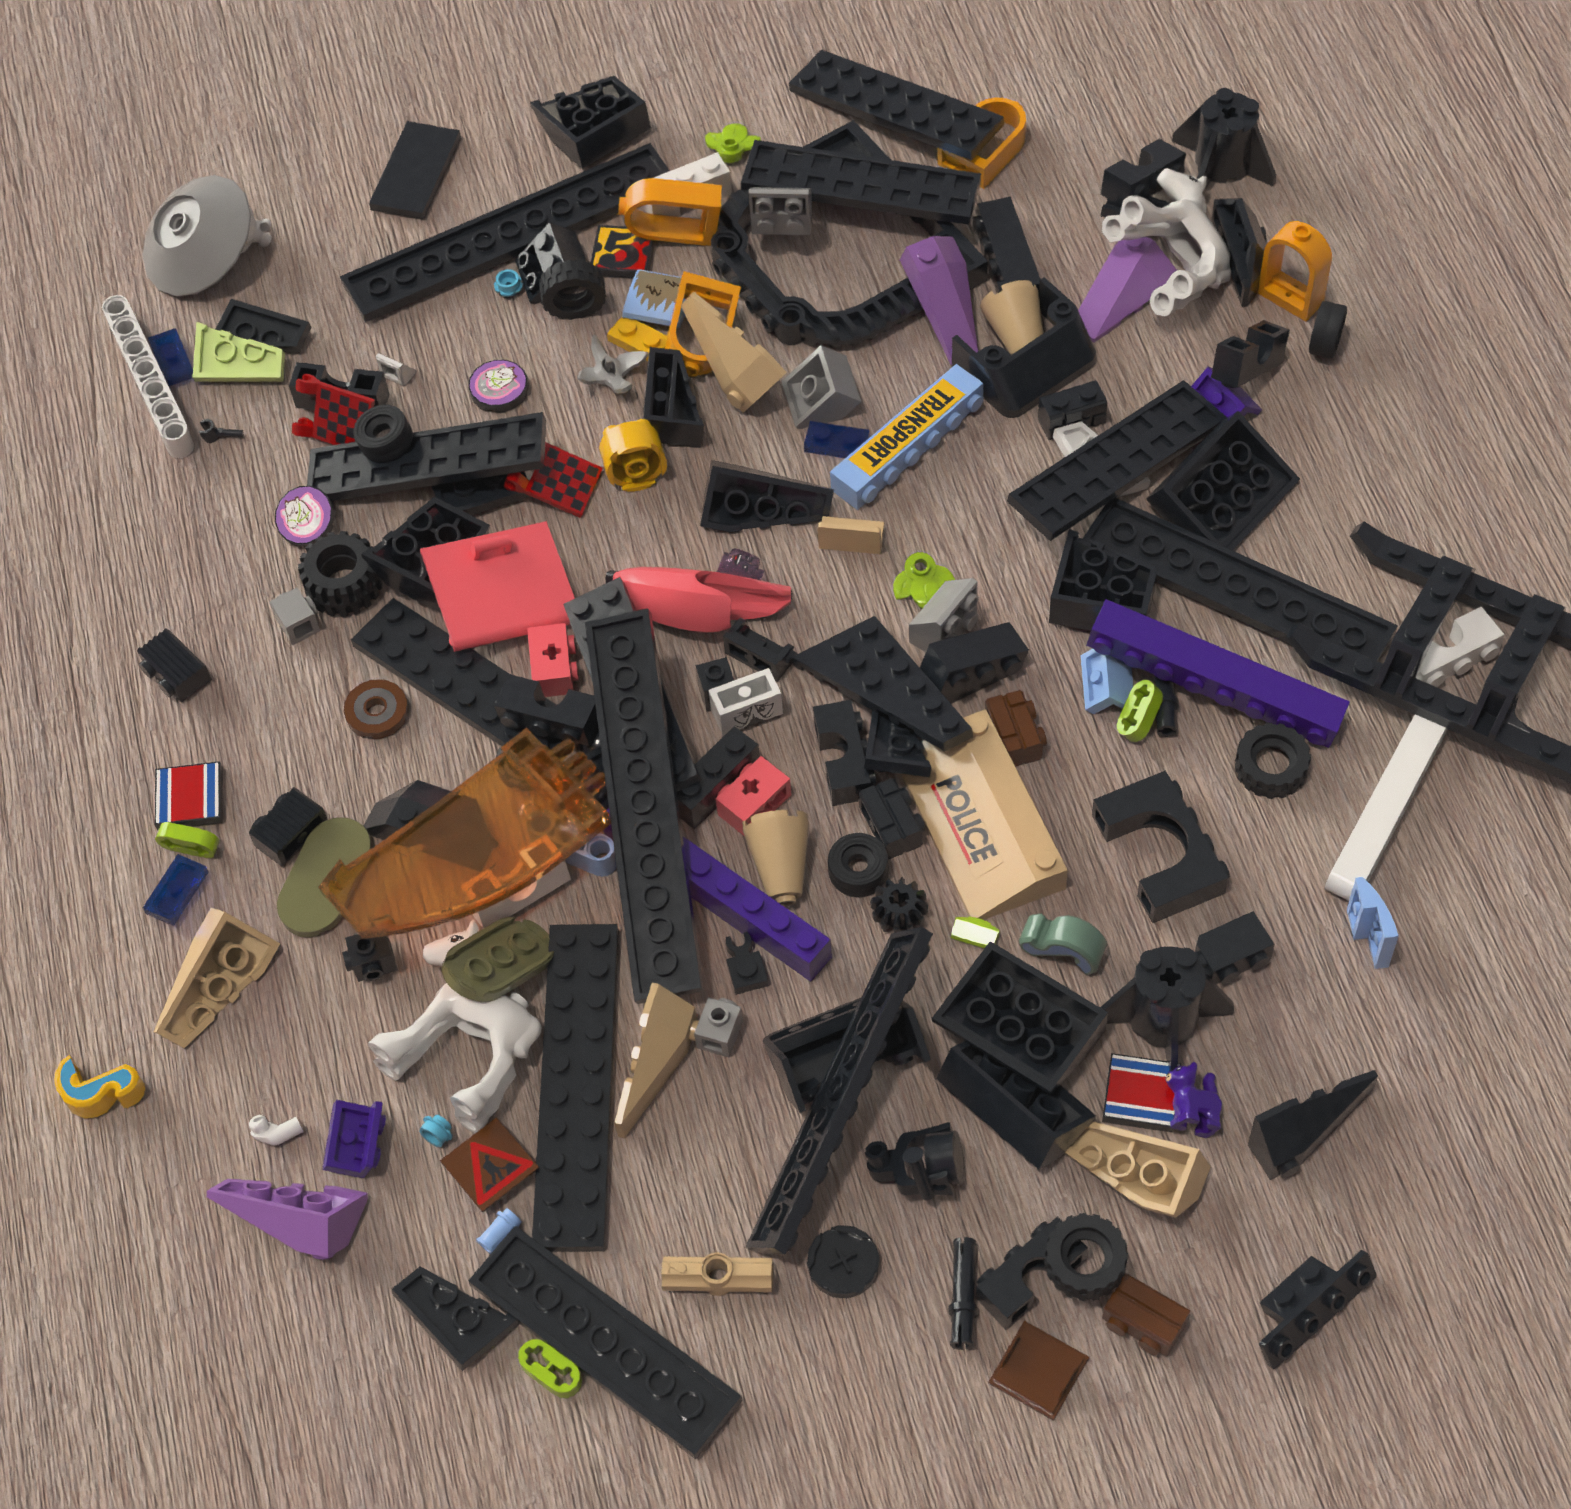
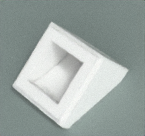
M379 353L376 355L379 371L384 372L385 378L406 386L416 373V370Z

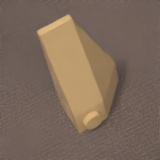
M695 292L681 304L722 391L727 395L728 401L735 408H739L744 413L787 373L760 344L753 347L743 339L744 332L737 326L735 328L727 326L724 323L722 314Z
M211 908L191 943L154 1032L185 1048L215 1020V1016L225 1006L233 1003L240 996L239 993L264 974L280 943L230 914Z
M657 983L651 984L641 1015L639 1026H642L641 1046H634L631 1055V1073L634 1076L633 1078L627 1077L625 1080L614 1122L617 1135L621 1138L627 1136L686 1056L691 1041H695L694 1032L699 1022L695 1006Z
M1094 1121L1065 1151L1067 1156L1141 1208L1175 1218L1199 1199L1211 1168L1201 1151L1197 1148Z

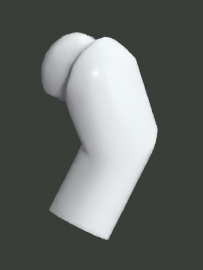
M257 1115L249 1122L252 1137L257 1141L277 1146L303 1133L296 1117L279 1126L268 1122L263 1115Z

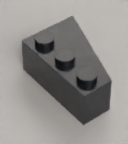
M650 347L642 419L648 420L651 426L656 429L662 444L701 448L704 423L696 407L695 395H692L689 377L680 350Z

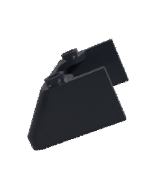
M1045 277L1040 280L1039 286L1041 314L1054 327L1012 355L1004 348L996 345L986 346L976 353L958 335L952 337V367L957 364L983 383V398L1001 415L1007 418L1020 417L1038 405L1040 397L1056 393L1090 370L1095 364L1096 350L1076 305Z
M861 998L775 1031L763 1039L766 1052L787 1099L799 1113L806 1111L804 1104L814 1100ZM902 1000L900 1005L902 1007L901 1014L898 1020L890 1026L886 1035L887 1045L874 1062L883 1059L886 1062H893L895 1066H900L912 1061L914 1055L923 1062L931 1060L914 1009Z

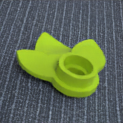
M739 123L728 124L723 128L722 133L709 132L705 136L707 147L716 150V153L718 152L723 162L726 163L738 162L741 160L744 151L752 149L754 140L761 141L759 136L747 135L746 126Z
M916 552L906 559L904 571L896 576L894 580L893 591L896 600H902L911 596L922 609L945 581L955 580L949 569L936 565L930 555ZM923 563L926 569L919 571L915 568V564Z

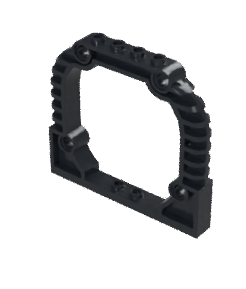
M854 120L803 146L891 160ZM740 186V189L732 192L728 196V200L721 206L717 231L711 238L713 268L719 277L723 276L729 284L741 287L739 295L745 301L748 310L752 314L756 313L761 319L764 328L768 332L772 331L782 343L796 345L804 342L816 346L818 342L827 344L831 348H840L844 344L855 346L859 345L860 341L866 339L870 341L876 338L877 334L885 333L891 329V326L901 324L907 317L915 316L923 309L908 277L865 302L842 311L820 312L803 298L785 296L750 257L749 241L745 232L751 224L749 191L741 190ZM910 216L931 237L946 236L954 238L966 262L970 290L987 281L988 260L951 222Z

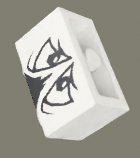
M769 668L708 690L711 712L723 736L734 726L740 730L783 714L781 692Z

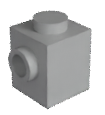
M298 588L284 592L277 598L269 601L276 621L292 645L320 631L315 617L317 609L310 596L304 598Z
M708 997L694 1032L696 1047L729 1058L743 1023L741 1007L729 999L720 998L716 1000Z

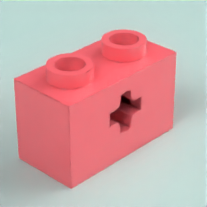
M566 624L527 628L532 680L539 681L544 696L566 695L569 689L574 690L573 681H578L579 676L577 662H571L570 654H576L574 635H568Z
M760 756L754 763L747 764L733 783L727 784L720 789L715 798L718 816L744 836L742 824L744 820L750 824L751 816L767 811H775L791 796L790 778Z

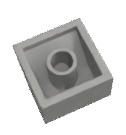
M822 345L781 381L795 427L798 429L842 420L861 403L847 356Z

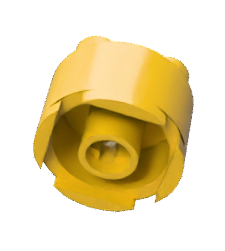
M648 420L629 421L617 426L610 425L604 429L599 451L608 480L613 486L615 484L622 487V490L628 492L640 491L656 483L655 479L661 473L662 476L665 474L667 459L659 435Z

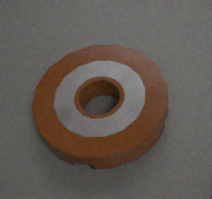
M384 679L369 680L359 684L350 691L344 702L343 712L349 728L356 735L372 737V739H382L393 735L403 726L406 721L405 717L409 710V705L404 691L397 684ZM374 705L384 706L383 711L378 714H370L368 712Z

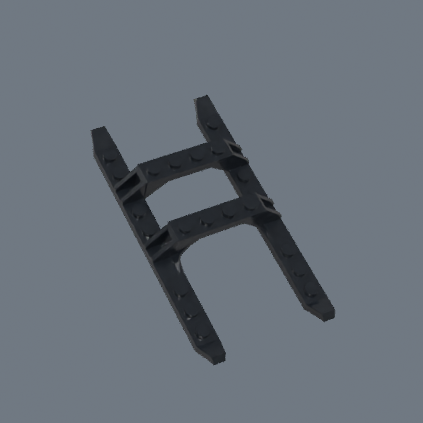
M1365 521L1357 525L1350 537L1373 565L1424 587L1395 634L1384 663L1332 642L1299 623L1291 628L1285 639L1296 650L1306 665L1315 671L1571 783V746L1533 730L1515 715L1519 694L1548 640L1571 649V614L1565 612L1566 607L1536 594L1530 597L1475 573L1476 568L1462 564L1450 557L1442 556L1440 559L1395 540ZM1456 600L1476 609L1482 606L1487 614L1516 626L1489 673L1477 704L1415 678L1434 637Z

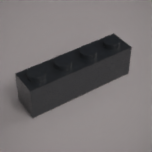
M1011 197L977 203V216L972 218L975 233H980L981 235L980 246L982 254L988 255L989 274L991 277L996 278V294L1003 291L1002 285L1019 280L1031 281L1033 286L1036 285L1039 292L1041 279Z

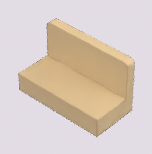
M822 516V522L818 523L819 549L881 554L884 522Z

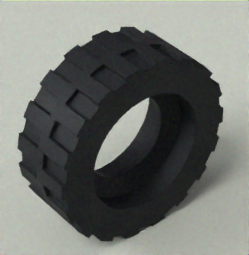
M582 260L558 262L554 266L548 267L546 272H543L539 281L541 303L544 310L548 311L552 316L569 320L586 318V316L595 314L606 302L603 272H600V268L592 265L590 262H583ZM571 286L587 288L575 294L559 292L561 289Z
M1266 723V725L1262 726L1257 725L1251 731L1248 730L1244 738H1241L1235 759V773H1238L1237 778L1240 783L1242 782L1245 785L1244 788L1254 792V795L1259 797L1265 796L1268 799H1273L1274 797L1284 798L1288 794H1294L1304 784L1311 761L1310 747L1306 744L1305 738L1302 735H1299L1293 728L1285 727L1284 724ZM1265 748L1280 749L1288 756L1289 766L1284 772L1279 774L1266 773L1257 765L1256 757L1258 753Z
M1079 1213L1078 1216L1073 1217L1071 1215L1066 1217L1065 1221L1059 1222L1055 1226V1230L1050 1232L1045 1250V1268H1047L1049 1280H1052L1054 1287L1058 1291L1064 1292L1065 1296L1078 1298L1079 1301H1086L1087 1299L1095 1301L1104 1295H1110L1115 1287L1118 1288L1126 1271L1128 1259L1126 1240L1122 1238V1232L1119 1228L1116 1229L1111 1221L1100 1218V1215ZM1081 1240H1089L1098 1244L1103 1250L1105 1257L1102 1267L1092 1274H1082L1075 1271L1070 1266L1067 1257L1068 1251L1074 1243Z

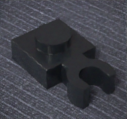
M748 932L743 933L745 943L742 946L733 945L731 937H726L727 952L733 957L726 959L735 995L769 986L760 952L750 953L752 941Z

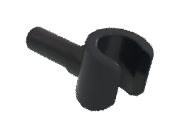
M204 419L200 422L205 431H199V434L207 443H213L219 437L244 436L243 430L217 428L210 419Z

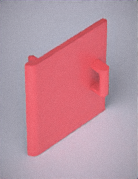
M547 521L426 547L420 550L449 633V644L453 646L454 652L528 635L527 628L562 623H565L566 626L571 625L563 604L575 599Z

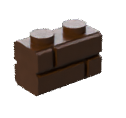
M1021 690L1006 693L1005 696L998 695L987 698L985 709L1014 766L1039 761L1043 755V746H1047V739L1044 729L1042 727L1037 728L1034 722L1037 715L1033 701H1026Z
M1125 1273L1120 1285L1106 1303L1102 1319L1107 1321L1106 1326L1115 1334L1125 1336L1127 1333L1139 1340L1138 1345L1147 1353L1155 1356L1161 1353L1167 1357L1186 1327L1191 1310Z

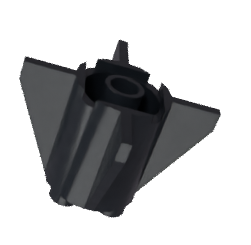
M1221 88L1174 131L1172 142L1195 152V163L1198 165L1199 172L1197 179L1206 176L1205 189L1211 181L1226 183L1227 179L1236 178L1235 181H1238L1246 175L1272 187L1275 184L1276 172L1258 127L1259 103L1256 100L1233 92L1229 88Z
M1171 946L1159 947L1142 953L1135 969L1134 978L1100 1007L1108 1012L1107 1024L1130 1022L1132 1030L1137 1036L1140 1034L1148 1040L1147 1043L1150 1045L1164 1047L1169 1072L1178 1067V1045L1184 1043L1187 1037L1195 1031L1199 1017L1233 1015L1234 1013L1233 1001L1207 975L1202 963L1197 959L1196 953L1190 948Z

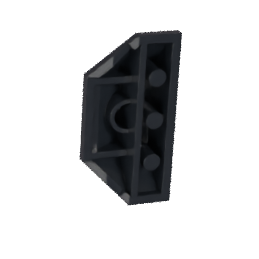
M1242 198L1214 199L1212 222L1230 252L1231 278L1241 307H1247L1258 293L1264 249L1267 241L1266 231L1264 227H1260L1256 215Z
M416 780L376 802L363 825L370 836L478 873L482 872L495 847L476 799L420 780Z

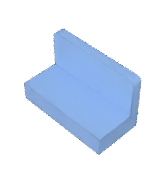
M1094 649L1082 654L1081 667L1085 710L1096 714L1113 704L1123 709L1133 688L1132 667L1110 655L1099 654Z

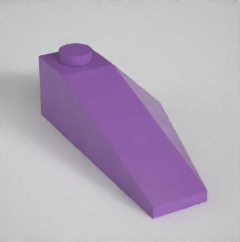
M932 236L907 246L900 258V262L950 364L952 365V337L958 335L977 353L978 346L967 267L954 238Z
M1142 237L1135 240L1118 241L1112 249L1078 310L1092 342L1095 343L1121 324V320L1132 312L1136 314L1142 310L1143 305L1150 300L1152 292L1166 284L1172 273L1177 271L1153 239Z
M226 1179L207 1190V1198L294 1250L311 1254L315 1259H329L348 1246L368 1200V1193L338 1186H325L324 1192L304 1191V1184L293 1183L291 1186L273 1189L272 1184L268 1181Z

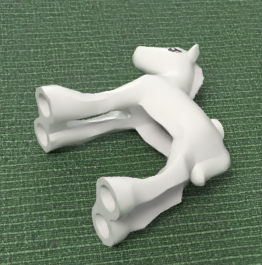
M1168 168L1164 169L1156 181L1173 202L1163 208H1158L1143 197L1128 196L1123 200L1120 215L1106 216L1103 220L1102 233L1109 242L1135 240L1146 236H1162L1166 239L1171 252L1181 261L1185 270H1178L1172 273L1166 284L1155 289L1151 294L1150 305L1156 315L1167 316L1175 312L1176 309H1183L1190 301L1201 297L1203 290L1207 286L1218 289L1220 284L1228 282L1231 278L1230 252L1221 235L1205 214L1207 205L1202 192L1206 187V176L1197 179L1194 176Z
M475 920L470 922L467 930L425 945L423 951L424 960L429 965L442 966L447 952L453 946L479 931ZM446 983L437 991L425 1012L410 1027L403 1031L379 1033L368 1043V1046L377 1056L373 1061L378 1069L396 1081L424 1055L439 1036L451 1027L457 1026L469 1035L491 1041L493 1058L489 1071L477 1085L459 1090L450 1097V1101L455 1108L454 1115L466 1129L475 1134L488 1124L489 1118L498 1110L505 1091L516 1077L514 1068L516 1057L527 1058L530 1046L540 1036L542 1027L538 1018H535L526 1010L529 1006L528 1002L518 993L513 992L509 997L504 995L494 1001L479 1002L459 995Z

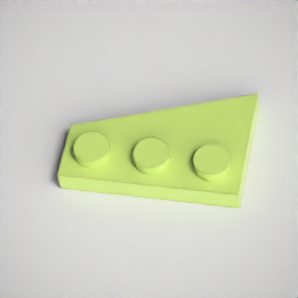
M196 322L193 379L195 382H283L285 353L282 349L252 339L246 340L234 336L230 332L218 331L207 327L205 324Z

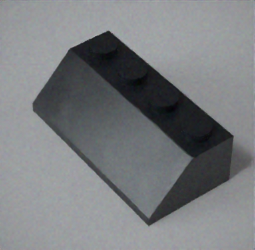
M962 1042L950 1049L936 1077L951 1094L961 1100L977 1117L987 1123L1002 1139L1007 1141L1028 1162L1038 1169L1060 1158L1096 1117L1092 1111L1063 1086L1059 1085L1050 1095L966 1042Z

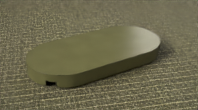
M332 818L317 825L308 835L277 899L279 918L292 934L306 938L319 936V933L325 930L330 931L341 921L372 855L370 837L362 824L349 818Z
M516 917L501 918L456 944L447 952L442 963L443 978L452 990L467 999L479 1002L497 1000L548 967L554 951L548 952L549 934L533 921L526 919L523 922L514 921Z

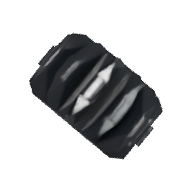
M901 877L898 883L894 884L888 878L886 888L877 886L875 889L876 897H872L870 904L872 910H874L872 918L875 922H881L883 932L891 927L894 933L900 932V929H913V925L922 927L924 915L928 913V904L925 902L926 893L924 890H918L916 881L906 885L905 879Z

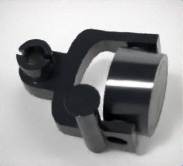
M950 1122L918 1131L905 1132L899 1137L893 1150H888L887 1145L882 1141L872 1142L865 1148V1156L868 1159L866 1164L871 1178L877 1182L895 1181L898 1191L902 1195L918 1194L924 1200H931L935 1195H953V1186L964 1183L965 1162L962 1143L958 1132L953 1131ZM918 1146H924V1153L923 1150ZM923 1154L925 1156V1165L922 1160ZM908 1166L911 1169L914 1179H910L908 1177Z

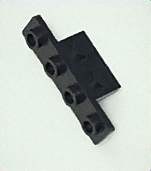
M1360 1250L1337 1272L1313 1256H1310L1260 1301L1263 1312L1280 1323L1259 1342L1260 1349L1269 1367L1276 1369L1285 1360L1290 1358L1302 1344L1315 1335L1336 1313L1340 1312L1358 1293L1369 1286L1377 1276L1369 1253Z

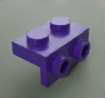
M336 1100L333 1103L322 1170L364 1179L372 1168L377 1167L381 1154V1148L376 1147L377 1137L382 1134L386 1121V1115L381 1114L383 1102L375 1101L371 1107Z

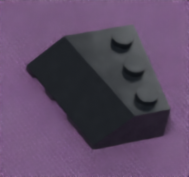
M615 76L582 85L580 91L565 95L564 92L554 94L555 99L541 103L540 100L530 102L532 110L552 143L582 169L651 129L646 102Z
M433 497L410 515L407 521L395 531H390L372 549L368 548L363 552L361 557L387 586L441 613L420 550L426 547L489 534L490 525Z
M1069 529L1051 594L1049 623L1092 630L1105 599L1149 617L1158 567L1124 552L1121 554L1111 552L1104 548V543L1093 540L1091 543L1080 538L1079 532Z

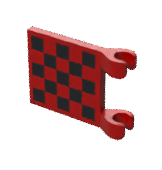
M304 374L302 380H296V390L300 393L316 394L314 422L306 417H301L298 419V423L294 422L292 424V433L300 437H312L333 445L356 442L354 438L355 423L365 411L374 407L375 399L321 382L313 375Z
M545 441L544 468L534 470L530 480L520 472L510 473L507 475L504 487L507 490L525 493L581 518L603 467Z

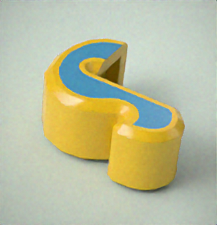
M68 1055L61 1060L55 1072V1085L58 1093L70 1111L82 1118L101 1116L108 1112L116 1100H119L123 1108H129L137 1104L145 1093V1084L135 1068L126 1064L83 1082L77 1064L71 1055Z

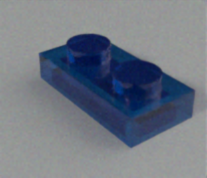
M176 328L148 338L168 386L193 378V368Z
M810 421L804 442V452L846 458L870 438V430Z
M177 854L144 904L143 910L145 914L174 926L209 873L207 867Z

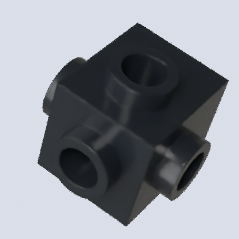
M385 926L373 930H360L352 936L345 937L348 950L342 952L347 971L354 970L358 982L377 980L384 974L398 971L391 941Z

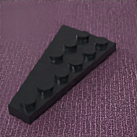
M875 616L792 657L793 666L796 668L809 670L814 673V678L823 683L828 681L837 686L839 692L876 713L878 711L883 712L889 716L890 721L897 725L901 723L914 730L916 736L944 752L973 738L972 727Z

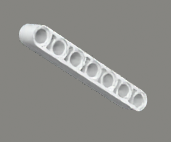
M120 295L111 296L103 302L102 309L161 439L170 456L174 458L187 457L192 453L194 443L179 407L128 300Z
M1416 714L1414 715L1326 882L1325 890L1349 900L1355 878L1363 877L1367 882L1370 880L1446 734L1447 729Z

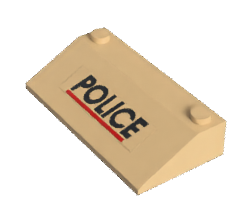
M986 709L963 717L972 727L973 738L945 752L925 740L922 741L925 759L929 760L931 765L930 777L901 774L968 915L982 920L1065 890L1068 871Z

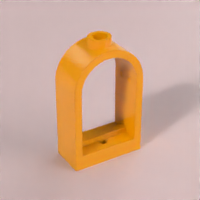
M989 98L975 105L1002 115L1004 123L1015 128L987 159L976 155L973 160H969L937 147V165L948 169L981 173L980 188L984 189L1018 154L1025 143L1026 114L1021 104L1010 99Z
M659 178L643 179L632 184L628 188L625 197L619 198L618 215H624V222L628 230L640 238L711 246V238L717 231L721 210L722 185ZM655 204L702 209L701 219L649 214L637 208Z
M1291 221L1266 244L1264 249L1257 294L1305 322L1315 314L1325 299L1332 263V251L1323 235L1309 224ZM1285 245L1295 249L1305 259L1310 273L1308 286L1281 271Z
M683 271L665 349L680 350L688 376L696 377L708 374L713 370L705 355H696L688 352L677 340L676 327L683 298L687 299L695 292L711 306L728 310L725 324L732 327L741 287Z

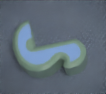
M1042 913L1033 914L1028 917L1018 940L1021 949L1033 956L1074 957L1075 963L1086 975L1097 972L1108 945L1102 933L1091 923L1081 918L1066 915L1059 916L1052 921L1047 919Z

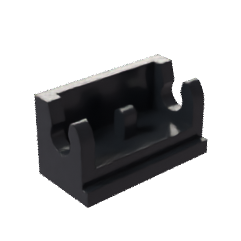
M739 618L730 630L726 631L723 635L725 654L758 672L769 668L775 681L778 682L792 665V657L797 655V652L793 651L794 646L791 644H787L785 647L778 645L751 630L746 625L747 620Z

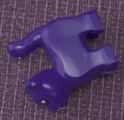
M1196 1062L1191 1063L1189 1066H1178L1166 1075V1083L1174 1093V1119L1170 1122V1128L1183 1131L1187 1129V1123L1197 1124L1194 1135L1208 1138L1221 1129L1220 1114L1222 1111V1101L1218 1096L1215 1085L1216 1077L1213 1073H1206L1202 1080L1204 1090L1194 1087L1197 1072Z

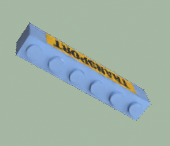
M955 364L830 471L831 488L834 489V493L856 510L860 509L865 503L872 502L880 490L887 484L891 485L894 483L902 471L908 466L915 465L924 452L929 448H934L950 430H955L969 413L976 412L983 403V383Z

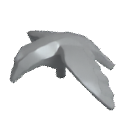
M593 335L591 349L596 365L593 368L586 367L578 373L577 379L583 382V384L588 385L596 383L605 384L611 387L614 393L628 392L632 389L633 385L624 380V376L634 367H639L641 363L646 361L649 352L632 351L620 354L616 359H613L607 354L598 337Z

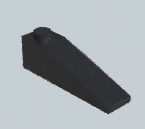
M711 460L700 526L736 532L743 529L768 528L775 525L822 521V516H829L834 489L740 465Z
M1375 1070L1340 1082L1333 1088L1331 1093L1326 1094L1322 1088L1313 1091L1310 1095L1311 1097L1303 1103H1299L1297 1098H1293L1255 1116L1248 1146L1269 1180L1280 1175L1282 1178H1287L1301 1168L1300 1165L1374 1090L1378 1078Z

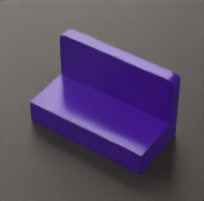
M1207 366L1191 386L1226 417L1237 411L1243 416L1247 412L1258 415L1262 411L1241 387L1228 388L1223 386L1220 381L1211 378L1212 367Z

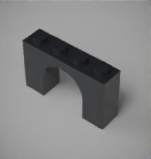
M1166 770L1093 799L1092 817L1106 842L1138 829L1149 827L1168 831L1181 842L1185 856L1179 863L1139 880L1137 897L1152 923L1225 894L1228 879H1230L1227 865L1223 860L1219 861L1214 854L1211 838L1207 833L1203 834L1200 830L1194 809L1186 806L1182 799L1183 794L1176 780L1172 781Z

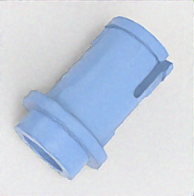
M508 1208L503 1212L498 1211L496 1213L498 1217L476 1239L478 1244L489 1254L496 1249L515 1226L519 1227L522 1223Z

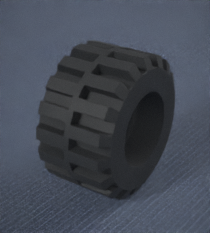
M341 531L338 535L330 532L327 533L328 536L325 538L321 536L316 538L314 545L308 544L306 547L307 553H302L299 558L301 561L298 564L299 576L306 596H310L319 612L327 611L329 616H335L336 613H340L341 617H346L349 612H354L355 615L361 612L360 608L365 607L367 609L372 605L371 599L376 600L378 598V590L382 589L383 586L382 579L361 557L363 552L368 548L372 549L373 546H370V542L366 538L361 539L360 535L356 533L350 536L347 531ZM352 570V572L344 577L329 578L338 571Z

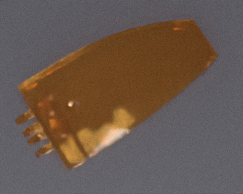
M525 728L500 747L502 753L391 836L346 866L339 859L318 888L361 939L413 932L467 917L499 903L531 885L611 824L608 811L593 797L605 786V774L603 772L597 773L594 777L582 783L588 776L593 774L596 765L591 760H588L587 756L581 751L562 763L575 748V744L571 739L562 741L550 750Z

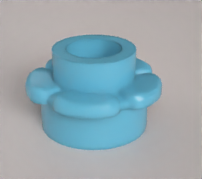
M502 270L496 276L494 289L496 292H500L502 296H514L522 290V279L514 270Z
M435 1115L433 1118L430 1116L423 1118L425 1123L421 1126L419 1132L429 1143L436 1147H442L446 1141L452 1139L453 1136L450 1132L452 1126L445 1118L440 1115Z

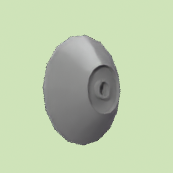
M217 175L195 178L173 191L157 209L146 231L142 256L147 277L159 291L177 297L198 294L219 282L237 262L248 240L251 212L246 194L234 180Z

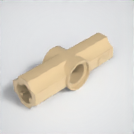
M718 1252L711 1253L706 1257H663L661 1273L662 1290L707 1291L714 1296H723L729 1292H772L773 1258H730ZM716 1269H722L727 1272L723 1278L718 1280L708 1277Z

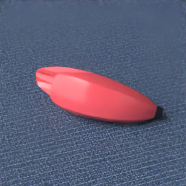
M665 567L626 568L621 571L609 570L606 572V583L621 577L635 611L648 608L652 615V621L697 633H716L731 628V620H738L739 618L746 620L773 615L791 604L793 591L790 586L720 572Z

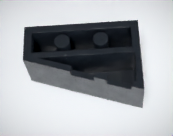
M1007 622L930 643L920 669L952 704L1020 671L1029 649L1011 623Z

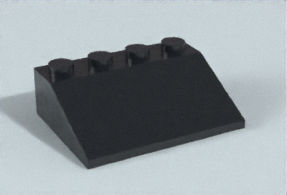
M1237 411L1221 421L1146 500L1164 520L1230 550H1234L1300 478L1244 416Z
M990 941L933 1015L932 1022L1051 1095L1088 1056L1104 1034L1108 1012Z

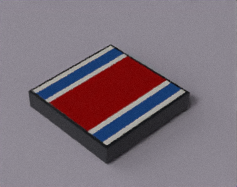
M220 761L155 769V827L157 831L164 822L190 827L223 823V767Z
M1111 1053L1102 1122L1173 1133L1174 1129L1170 1128V1122L1174 1119V1093L1166 1083V1075L1169 1072L1168 1061Z

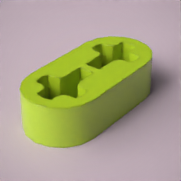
M1142 680L1135 684L1129 693L1117 721L1118 732L1128 741L1138 742L1145 738L1153 724L1163 699L1162 691L1149 680Z
M171 822L162 823L155 837L157 844L165 849L203 858H212L220 843V839L207 830Z
M540 1339L529 1340L521 1346L518 1359L523 1371L528 1376L560 1398L572 1397L579 1391L582 1378L578 1367L572 1361ZM542 1351L543 1360L548 1365L544 1367L536 1361L530 1365L528 1355L531 1352L537 1355ZM556 1370L564 1376L571 1372L572 1383L570 1385L563 1383L559 1387L558 1379L553 1374V1371Z

